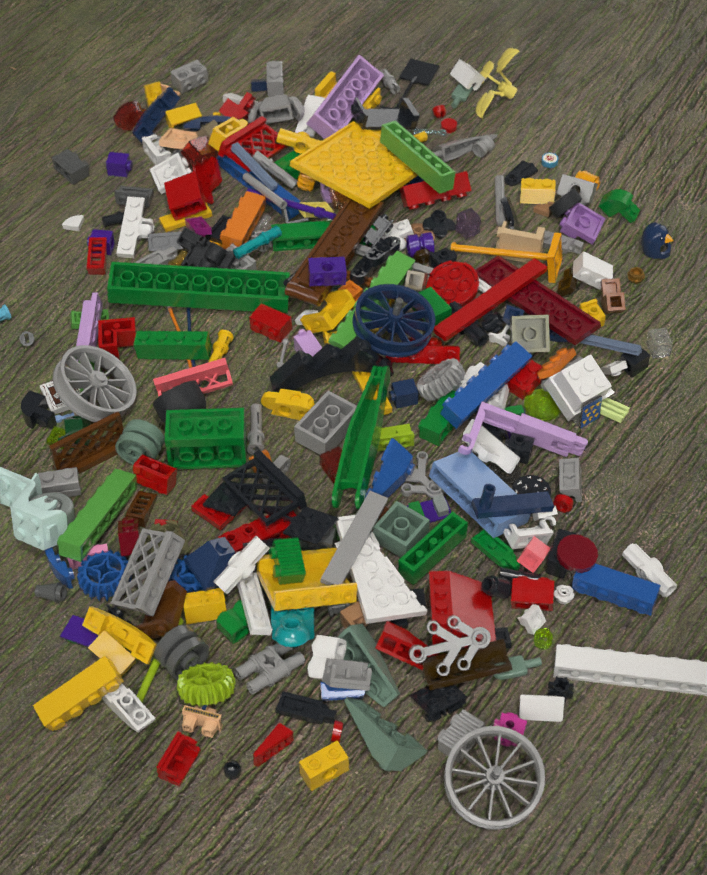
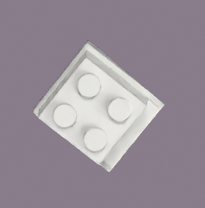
M592 355L549 377L544 383L547 391L568 422L582 414L583 408L600 397L604 400L614 393L611 388L612 385Z

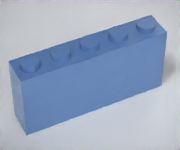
M456 452L433 462L429 477L493 538L504 534L505 529L511 530L509 524H515L516 527L528 523L531 514L477 519L471 503L473 498H481L485 484L495 486L494 496L515 495L517 493L472 452L468 455Z

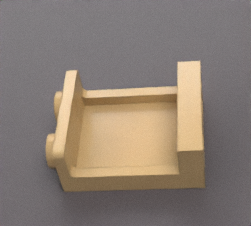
M503 221L502 227H498L497 237H499V240H497L496 248L543 253L545 228L538 227L536 234L507 229V222ZM500 256L504 259L528 263L532 260L526 258Z

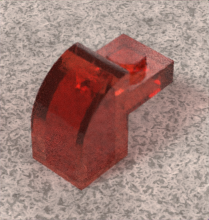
M130 101L118 108L113 119L118 128L131 132L146 109L142 108L139 102Z

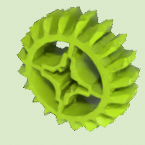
M204 662V664H196L194 667L190 666L189 670L182 671L177 680V690L181 700H184L187 704L190 703L191 706L217 705V702H224L225 699L231 697V694L234 693L236 682L232 669L228 668L227 665L222 666L221 663L214 664L213 662L206 664Z

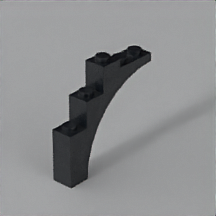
M356 336L342 349L327 343L313 357L308 353L306 354L300 350L297 351L270 376L273 391L279 393L280 389L295 391L313 380L336 373L351 371L371 373L373 366H389L390 377L394 372L392 362L387 357L384 358L372 351V346L367 340Z

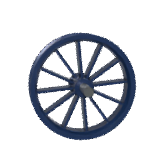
M381 284L367 289L360 295L356 303L352 324L356 336L367 340L372 346V351L389 357H408L419 353L428 345L435 326V313L430 303L418 292L401 285ZM386 299L395 300L393 308L390 307ZM374 300H379L382 307L375 303ZM366 306L372 311L363 310L362 308ZM411 307L417 310L415 312L406 313ZM361 318L373 321L363 323ZM424 318L426 322L417 321L416 319ZM382 327L376 334L370 331L371 329ZM417 330L426 331V333L423 335ZM386 331L391 333L390 341L380 337ZM394 333L398 334L402 342H393ZM406 334L415 340L410 342Z

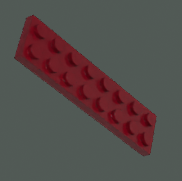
M498 255L476 269L478 278L493 287L519 268ZM537 280L532 281L507 299L529 315H549V328L573 345L578 344L601 328L600 321Z

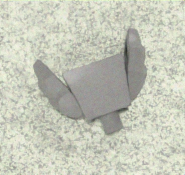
M284 94L266 97L263 101L254 104L248 116L249 124L261 116L267 119L266 124L291 120L293 118L299 121L304 117L305 108L301 101L294 96L288 97Z

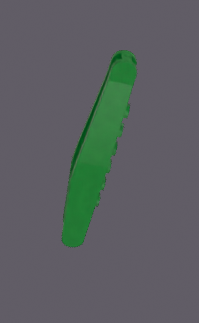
M373 366L371 375L349 423L332 492L333 508H339L344 489H357L355 493L356 509H360L365 500L380 442L390 382L389 366ZM380 384L377 400H373L377 386Z

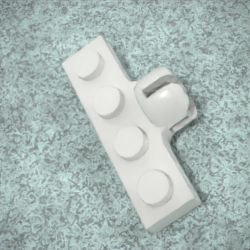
M129 196L127 198L116 253L117 257L135 258L138 240L141 238L148 239V234L154 232L153 220L142 217L145 198Z

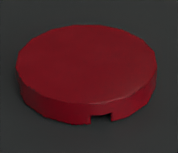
M572 534L565 536L557 548V559L565 569L569 571L574 570L577 573L587 572L592 569L598 558V549L589 538L582 535Z

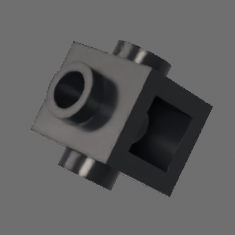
M512 432L510 440L506 439L505 445L520 457L519 463L528 465L535 438Z

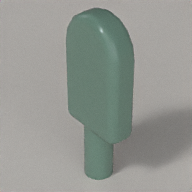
M461 83L456 86L451 96L454 99L451 104L452 108H457L460 101H467L473 90V85L470 89L465 88Z
M522 655L509 657L513 670L493 676L499 680H506L527 675L528 668L542 666L541 658L524 660ZM502 662V663H498V664H495V665L498 666V665H502V664H505V663Z

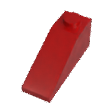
M386 621L375 648L423 670L422 663H415L410 659L409 650L414 645H421L422 647H427L428 645L406 629ZM419 649L414 651V657H419L421 655V651ZM436 653V654L428 655L426 658L432 657V656H436V655H440V654Z

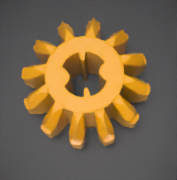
M300 172L297 186L302 190L311 192L317 180Z

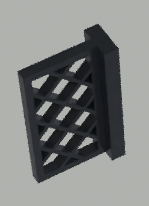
M260 449L253 453L254 458L222 478L223 483L266 527L297 507L300 510L305 506L307 507L304 493ZM253 466L257 468L256 473H247V470ZM234 478H241L240 483H231L230 481ZM245 478H255L254 483H244ZM259 479H268L267 484H258ZM242 489H252L251 494H242ZM256 489H266L265 495L255 494ZM279 490V494L269 495V491ZM253 500H263L262 505H253ZM267 500L277 501L276 506H266ZM281 501L291 502L287 506H280ZM264 511H274V514L266 518Z

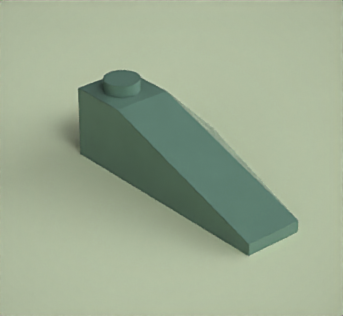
M362 623L347 627L337 637L346 640V653L343 660L368 663V668H372L370 691L365 690V693L381 706L386 707L400 695V692L380 651L375 648L376 643Z
M346 697L345 703L380 768L388 772L391 770L402 771L426 754L427 750L414 737L409 734L402 735L396 730L398 727L396 724L380 719L381 713L363 700Z

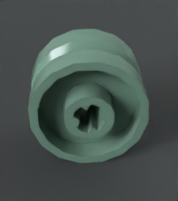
M133 419L127 423L115 445L116 452L131 465H134L141 455L156 459L165 443V437L155 425L144 420Z

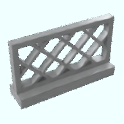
M142 528L110 604L154 616L185 540L171 531H166L165 533ZM147 535H150L151 541L145 545L144 542ZM154 547L155 551L148 555L147 550ZM143 555V560L137 563L138 557ZM154 559V562L151 566L150 561ZM145 565L147 570L140 574L139 569ZM134 573L135 579L129 582V577ZM137 584L139 589L132 593L131 588ZM126 592L127 598L120 602L122 594Z

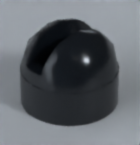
M236 760L227 761L224 765L225 777L230 780L239 778L242 773L239 762Z

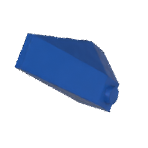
M391 438L382 455L381 461L383 462L380 472L376 471L374 474L373 489L369 488L366 496L369 491H373L388 498L406 481L408 475H412L415 469L413 455L393 438Z

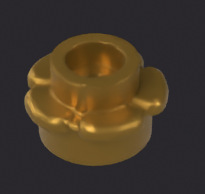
M639 267L631 268L627 274L628 280L633 283H640L645 278L644 271Z

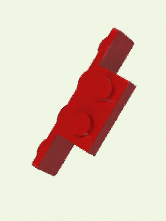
M192 152L190 159L193 172L196 171L202 183L205 201L213 204L212 191L222 182L218 161L212 156L205 163L203 158Z
M412 337L409 338L410 342L415 340ZM431 337L428 345L417 354L408 357H386L392 363L439 364L442 361L453 358L460 362V347L442 346V340Z

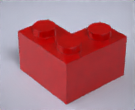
M135 317L98 320L99 348L113 354L120 360V347L134 346L137 332Z

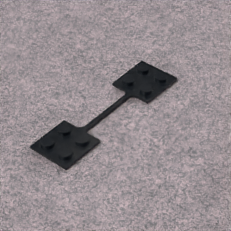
M410 58L399 76L400 79L410 81L406 91L395 108L381 105L379 109H399L402 98H406L415 83L429 86L440 65Z
M223 482L203 503L205 507L234 517L243 507H246ZM242 489V494H251L252 489ZM306 506L295 517L285 515L280 518L291 522L283 531L284 535L293 538L298 537L299 540L315 546L320 543L339 520L338 517ZM264 511V513L273 515L274 511Z

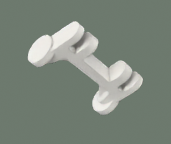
M506 323V327L501 333H488L489 341L506 346L510 341V336L507 335L510 326Z

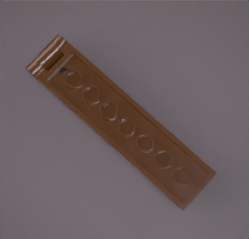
M348 198L291 281L288 282L285 288V295L319 307L334 285H309L308 258L345 257L347 267L354 257L356 247L383 209L384 202L380 201L369 209Z

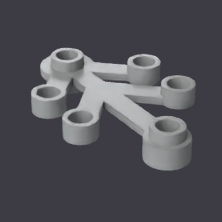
M424 451L418 452L416 456L418 469L415 468L412 475H408L405 482H420L422 485L405 483L401 486L402 495L408 497L413 493H426L430 498L443 495L445 491L432 479L430 481L425 476L428 454Z
M451 615L447 619V625L452 629L457 628L468 635L467 637L458 638L440 627L438 622L431 620L426 624L427 631L431 634H437L447 640V642L427 647L414 645L409 650V657L413 662L421 663L428 655L449 650L443 662L438 663L436 666L437 673L441 676H446L460 649L470 645L464 657H460L457 660V667L460 670H468L477 650L485 648L490 643L491 637L488 630L483 627L473 629L461 622L459 617ZM453 618L457 619V624L455 626H452L450 624V621ZM432 623H435L437 625V628L434 631H431L429 629ZM478 634H482L483 639L481 641H476V636ZM419 649L421 651V655L419 657H414V651ZM462 660L467 661L466 667L460 666ZM442 665L446 666V671L444 673H441L439 671V668Z

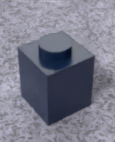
M413 378L391 383L389 397L390 401L394 402L396 409L418 404V390Z

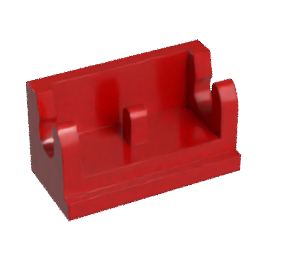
M178 731L156 766L158 778L180 787L201 752V748L196 746L197 741Z

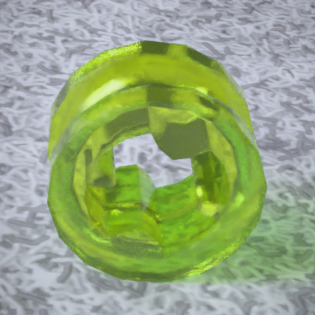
M546 628L538 629L534 634V645L541 650L551 647L553 640L552 632Z

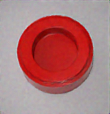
M452 118L442 120L441 130L445 133L455 132L457 130V121Z
M559 494L555 496L553 504L556 506L557 511L566 513L572 510L574 501L567 495Z
M335 720L331 738L333 743L336 741L340 743L343 728L341 721Z

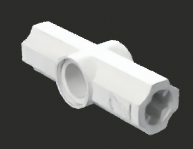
M255 536L242 551H238L230 558L228 566L214 580V583L228 594L242 578L248 577L254 571L255 564L270 548Z
M633 543L623 551L622 556L636 569L638 578L661 585L659 594L662 597L667 598L676 590L677 584L663 571V566L658 559L650 558L637 544Z

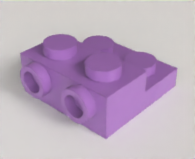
M578 202L564 213L566 217L564 216L559 223V226H561L560 232L574 239L578 236L593 244L605 218Z

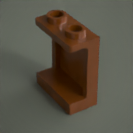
M175 580L167 582L154 616L145 614L143 624L136 625L135 627L151 639L163 637L167 632L178 626L187 591Z

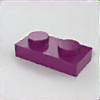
M202 216L185 219L187 228L198 235L206 237V235L212 234L211 227Z

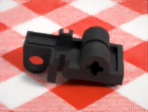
M186 227L176 241L189 251L181 264L182 266L229 269L236 256L214 242H210Z

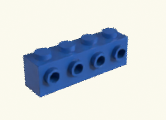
M595 564L587 572L577 573L576 571L572 583V589L580 594H587L601 601H608L619 607H626L640 614L650 616L652 615L661 586Z

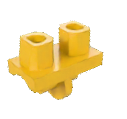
M160 82L144 85L148 107L162 93Z

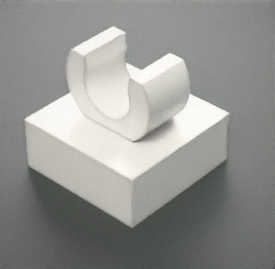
M554 506L552 512L532 513L534 521L549 520L551 526L556 525V520L552 517L558 514L556 506Z
M534 604L529 609L524 610L522 617H518L521 626H525L527 632L533 635L546 622L539 605Z

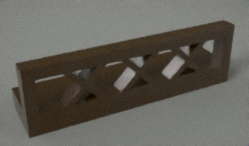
M504 640L492 641L485 648L478 649L470 662V668L465 671L457 667V660L460 657H464L468 648L460 649L446 676L439 675L436 671V666L438 663L443 662L447 653L426 658L421 663L429 690L513 670L507 656ZM462 660L460 666L466 667L467 661ZM502 662L505 663V664L498 665V666L495 665V664L502 663ZM440 666L439 671L441 673H444L446 671V666ZM438 678L441 679V680L434 681V682L431 681V680H433V679H438Z

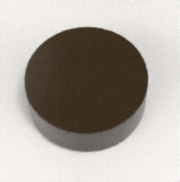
M428 249L416 251L413 255L415 262L422 265L429 263L430 251Z

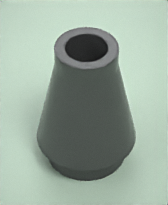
M60 582L36 585L35 596L59 603L66 599L67 587Z

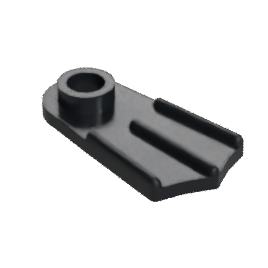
M522 160L505 176L504 182L508 186H516L521 183L522 178H530L538 173V169L534 163Z

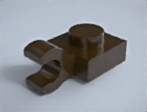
M571 267L564 270V278L559 281L557 294L561 297L573 293L576 289L577 279L573 277Z

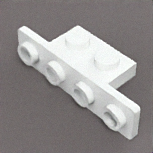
M474 419L470 421L463 435L466 433L470 434ZM481 425L472 452H477L479 454L477 457L486 463L488 461L496 463L506 473L511 474L518 464L520 457ZM464 441L467 444L466 447H469V442Z

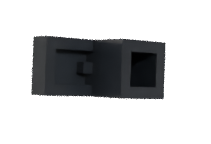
M29 390L21 401V410L26 425L31 429H34L36 424L50 429L55 428L57 425L55 414L47 410L46 396Z

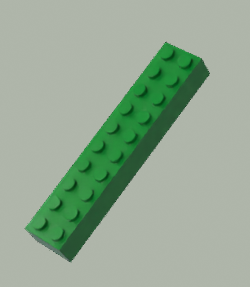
M111 262L107 286L108 303L255 311L262 303L288 314L289 296L285 295L286 286H284L283 281L290 276V272Z

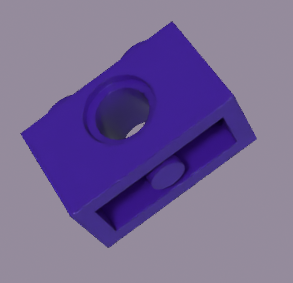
M345 257L308 258L309 285H346Z

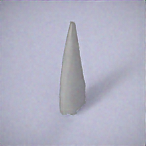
M497 134L488 135L492 139L497 138ZM485 135L458 139L434 146L433 153L443 162L456 159L472 151V145Z

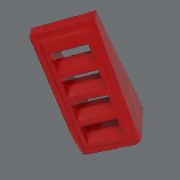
M89 237L86 267L88 274L105 275L107 238ZM93 245H102V247H93Z
M278 723L253 753L254 766L258 768L294 741L293 731Z

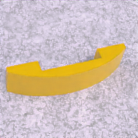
M92 606L89 607L82 626L97 635L105 631L120 645L132 651L130 655L145 664L150 663L156 643L149 636L117 616Z

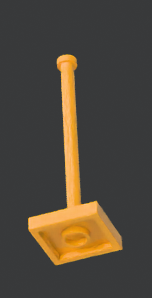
M554 233L548 254L459 245L456 242L451 244V250L455 252L545 260L548 265L549 283H556L563 260L561 233Z

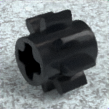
M491 310L483 316L482 326L488 333L491 331L497 333L503 328L501 324L504 321L499 312L493 313Z
M556 676L554 683L548 682L549 690L547 696L564 697V704H566L567 698H573L574 684H569L567 677L558 678Z

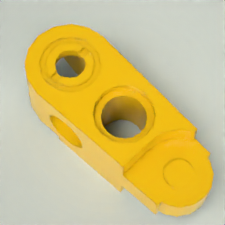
M280 389L279 393L265 392L261 398V404L272 410V415L301 420L315 405L310 395L301 393V391Z

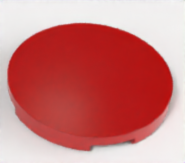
M447 261L431 271L426 285V289L432 287L448 305L455 301L463 307L476 296L479 290V278L476 270L470 264Z

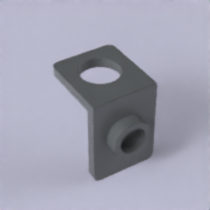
M286 208L281 209L284 224L300 223L309 220L308 217L289 221Z

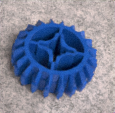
M111 549L108 552L102 550L99 554L95 552L94 556L88 555L87 561L82 560L81 566L78 567L77 579L79 587L85 595L89 594L91 599L97 597L99 601L102 598L108 601L109 597L114 596L129 560L125 556H121L119 551L113 554ZM132 575L129 577V582L132 581Z

